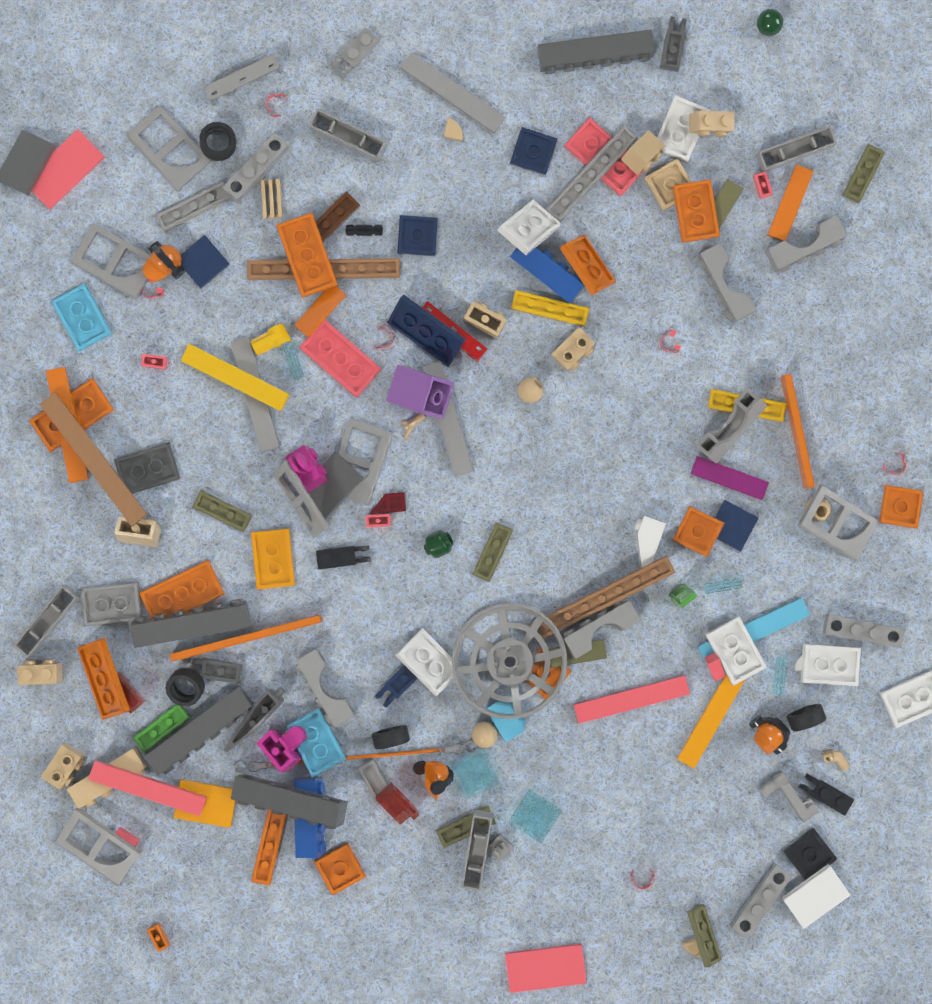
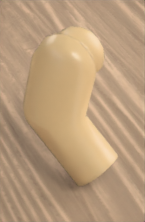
M836 750L824 752L823 760L826 763L835 762L842 771L850 768L842 752Z

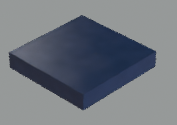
M521 127L510 164L546 175L558 138Z
M400 215L397 254L435 256L438 218Z
M205 235L181 254V266L200 289L230 265Z
M724 500L715 516L716 519L725 523L717 540L741 552L759 517Z

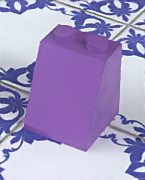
M397 364L386 401L421 414L443 419L454 382Z

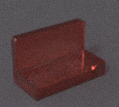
M119 672L118 677L130 709L129 712L132 714L146 700L123 672Z
M392 782L375 797L376 801L399 824H402L409 817L415 820L420 815L413 803Z

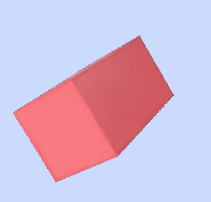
M766 171L755 174L753 180L759 200L772 196L773 193Z
M142 354V367L167 370V357Z
M390 514L366 515V527L391 526Z
M716 653L704 657L714 681L726 677Z
M119 827L115 832L135 847L140 841L138 837L122 827Z

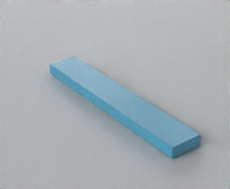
M799 598L744 624L754 642L810 616L803 599ZM709 641L697 646L704 662V657L714 653Z

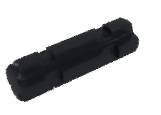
M346 225L345 232L347 236H354V234L357 236H372V234L381 236L383 234V226Z

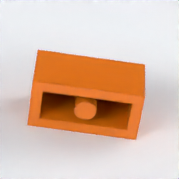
M160 922L148 928L147 932L157 952L169 947L170 942Z

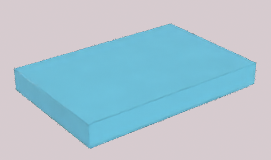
M85 283L51 301L78 352L113 334Z
M320 708L286 725L287 730L293 726H300L307 733L306 740L297 747V750L312 778L346 760Z

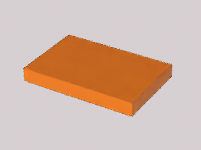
M711 179L673 185L672 189L681 243L720 237Z
M582 235L560 247L591 296L616 282L586 235Z

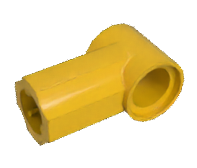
M280 323L250 342L257 356H260L274 348H280L282 344L290 343L292 340L284 324Z

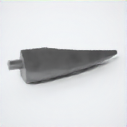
M279 687L276 691L267 690L254 704L225 747L224 751L226 753L255 731L284 702L282 695L285 693V690L282 687ZM262 713H265L258 721H256V719H257Z

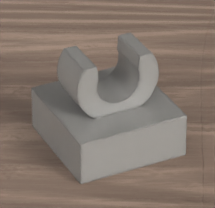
M500 833L488 845L487 849L501 861L514 847Z

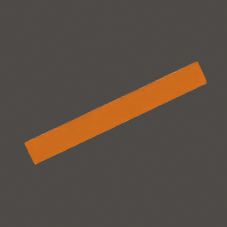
M320 614L169 654L170 659L173 662L322 622V617Z

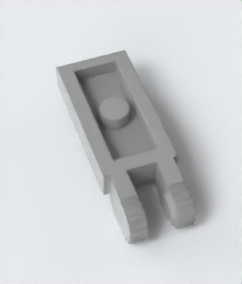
M365 27L340 54V57L334 61L331 68L335 71L346 61L348 65L339 75L345 78L374 49L380 40Z

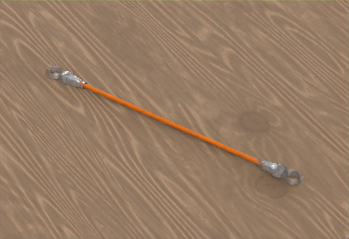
M468 741V742L466 743V744H468V743H473L475 746H477V745H476L474 742H472V741ZM454 743L435 749L345 757L346 760L434 752L461 754L463 751L472 754L478 749L475 748L473 752H468L466 749L463 750L466 744ZM254 760L248 762V764L243 761L237 762V764L243 763L245 766L248 765L246 770L249 772H257L258 770H265L275 766L272 762L267 761L259 762ZM300 760L297 764H305V763H304L303 760ZM237 769L234 770V771H236V772L239 773V774L244 773V772H239V771H237Z

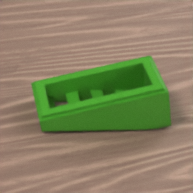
M680 584L669 593V597L679 607L686 606L697 597L696 593L685 584Z

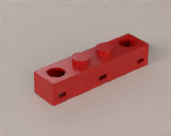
M427 301L422 308L448 327L456 328V332L466 339L461 350L478 363L487 352V348Z

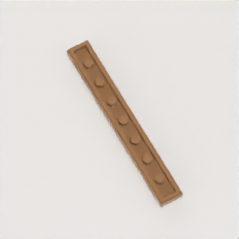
M400 258L329 259L336 279L400 278ZM247 260L248 280L295 279L289 260Z
M54 392L41 402L40 406L128 523L134 526L147 516V512L58 394Z
M666 555L556 610L546 617L561 631L676 572ZM544 622L537 631L543 639L554 634Z

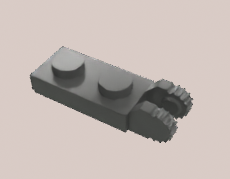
M670 16L659 69L678 72L686 34V19L682 18L680 31L673 30L675 17Z
M205 658L188 659V662L191 664L202 665L201 671L196 672L203 679L236 684L240 682L242 664Z

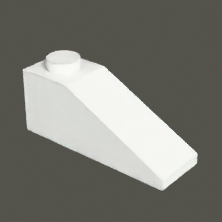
M642 516L641 519L638 518L634 527L637 530L636 540L640 568L653 562L666 523L646 516Z

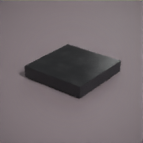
M814 828L783 850L805 880L827 864L831 865L837 860V857Z

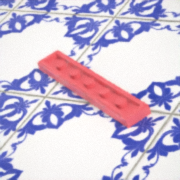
M683 675L573 705L578 723L580 724L686 696L690 692L686 677Z
M97 760L94 761L88 778L90 781L198 816L201 815L207 796Z

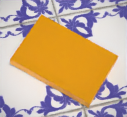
M290 528L251 532L256 588L267 589L295 586Z
M185 779L180 780V788L207 796L200 816L175 808L174 818L231 828L236 800L231 799L233 788Z

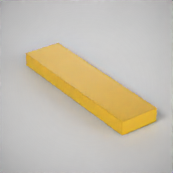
M515 290L511 305L513 310L585 327L589 311L588 307Z
M711 389L707 408L732 413L734 402L741 394ZM762 399L768 406L757 418L783 422L787 403Z

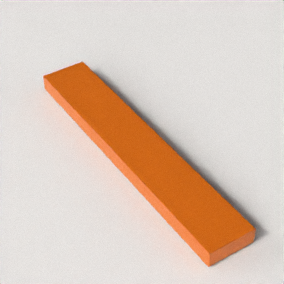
M66 367L47 370L46 376L50 395L54 392L57 393L77 420ZM58 430L69 483L89 480L88 468Z
M788 374L780 377L785 402L787 403L786 407L803 488L807 489L814 487L815 483L792 375Z

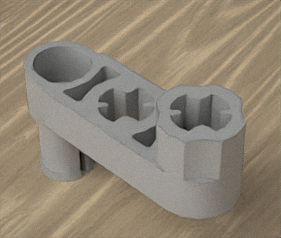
M782 771L771 777L772 780L758 787L764 798L778 789L782 790L803 823L819 813L811 798L803 802L801 801Z

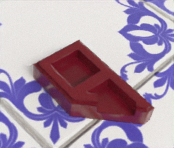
M405 492L385 494L371 510V514L406 511Z

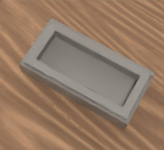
M374 758L357 767L375 802L392 793Z

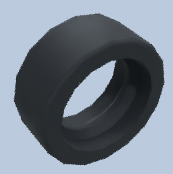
M212 122L201 130L199 136L200 148L207 158L214 161H224L233 155L236 149V137L230 126L222 122ZM213 132L225 133L229 138L228 147L222 151L211 150L206 142L209 134Z
M180 668L175 670L168 679L165 687L166 694L177 705H194L204 692V679L193 669ZM178 679L189 681L196 690L195 694L187 695L180 692L175 686V681Z
M821 704L808 705L787 715L791 730L794 732L812 728L827 719Z
M407 725L390 727L372 733L374 748L377 750L395 747L410 741Z

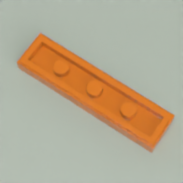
M797 164L795 165L767 236L782 242L787 239L814 171Z
M268 809L251 882L270 886L287 814H273L272 810Z

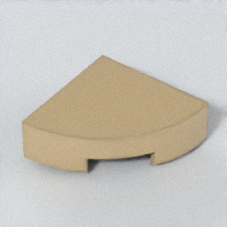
M448 118L444 138L462 142L463 133L461 127L456 121Z
M695 939L682 942L687 952L701 958Z

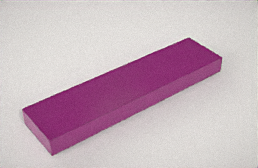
M696 456L690 472L694 476L759 500H763L769 484L767 481L727 466L716 464L699 456Z

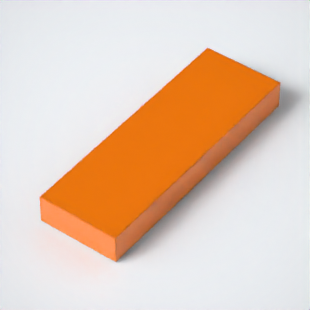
M337 286L325 290L294 326L309 338L347 295Z

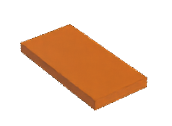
M311 212L277 224L276 227L301 297L305 298L338 286L313 213Z
M94 378L71 392L77 421L84 430L114 411V408ZM45 411L29 420L49 452H53L61 446L58 428Z
M209 560L139 593L150 618L158 613L172 614L173 611L183 609L184 612L190 611L193 607L202 606L225 595Z
M105 637L77 647L101 719L104 720L130 711Z

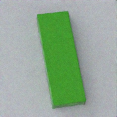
M176 704L134 736L133 739L145 753L191 717L183 706Z

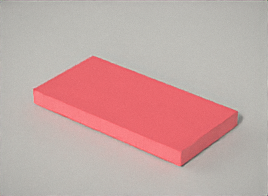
M589 117L564 147L586 166L612 137ZM622 157L601 178L619 196H622L642 174L641 172L637 175L621 160Z
M77 129L52 153L32 192L51 210L105 157Z
M326 320L299 347L356 398L382 370Z
M582 944L505 953L510 993L586 984Z

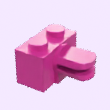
M303 445L285 457L307 492L313 491L328 481L325 476L326 470L322 464H319L317 460L318 454L313 448Z
M300 726L291 727L283 735L279 730H270L257 742V745L280 773L288 772L302 759L295 749L306 740L307 733Z

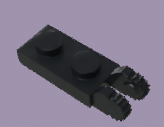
M369 545L360 547L348 546L317 550L318 570L371 562V557H362L360 559L355 557V551L370 550Z
M806 773L805 777L807 780L817 785L814 790H811L805 784H800L799 788L845 816L855 799L823 780H818Z

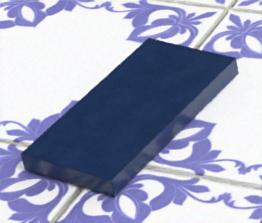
M404 294L400 297L387 321L389 325L447 367L451 365L466 341L465 338Z

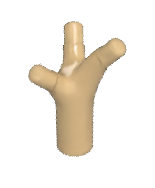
M420 413L411 420L401 421V424L406 425L404 426L406 430L404 439H408L413 428L426 419L424 414Z

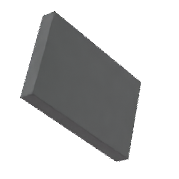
M22 130L0 169V183L29 196L56 146Z
M169 442L114 459L119 477L132 494L181 479Z
M334 452L323 465L328 481L313 491L308 492L325 520L364 478L337 452Z

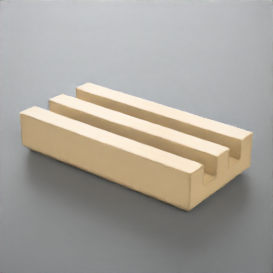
M280 179L261 180L263 219L283 218ZM273 184H276L278 214H275ZM265 185H269V199H270V214H271V215H267V201H266V186H265Z

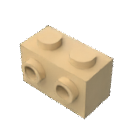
M699 110L689 114V133H696L698 136L715 134V137H725L727 133L734 131L733 111Z
M648 130L629 148L621 160L639 175L643 170L647 172L654 164L652 161L656 163L663 155L661 151L666 145Z
M472 302L464 316V322L498 339L507 321L504 318L505 316L498 311L492 312L488 310V307L481 302Z
M579 327L551 356L566 372L569 369L574 371L581 364L579 360L583 356L587 358L594 351L592 347L595 345V342Z
M119 516L114 535L121 543L157 547L161 528L156 521L151 519H142L134 526H131L125 517Z
M55 659L43 660V663H36V660L24 661V664L17 666L18 685L55 684L62 682V662L55 663Z
M68 743L62 744L41 778L59 790L65 786L69 787L75 778L72 776L75 770L79 771L85 763L82 760L85 754Z

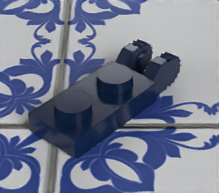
M403 665L384 684V687L375 697L376 699L381 698L389 690L393 695L384 702L383 706L386 708L396 698L398 699L418 678Z

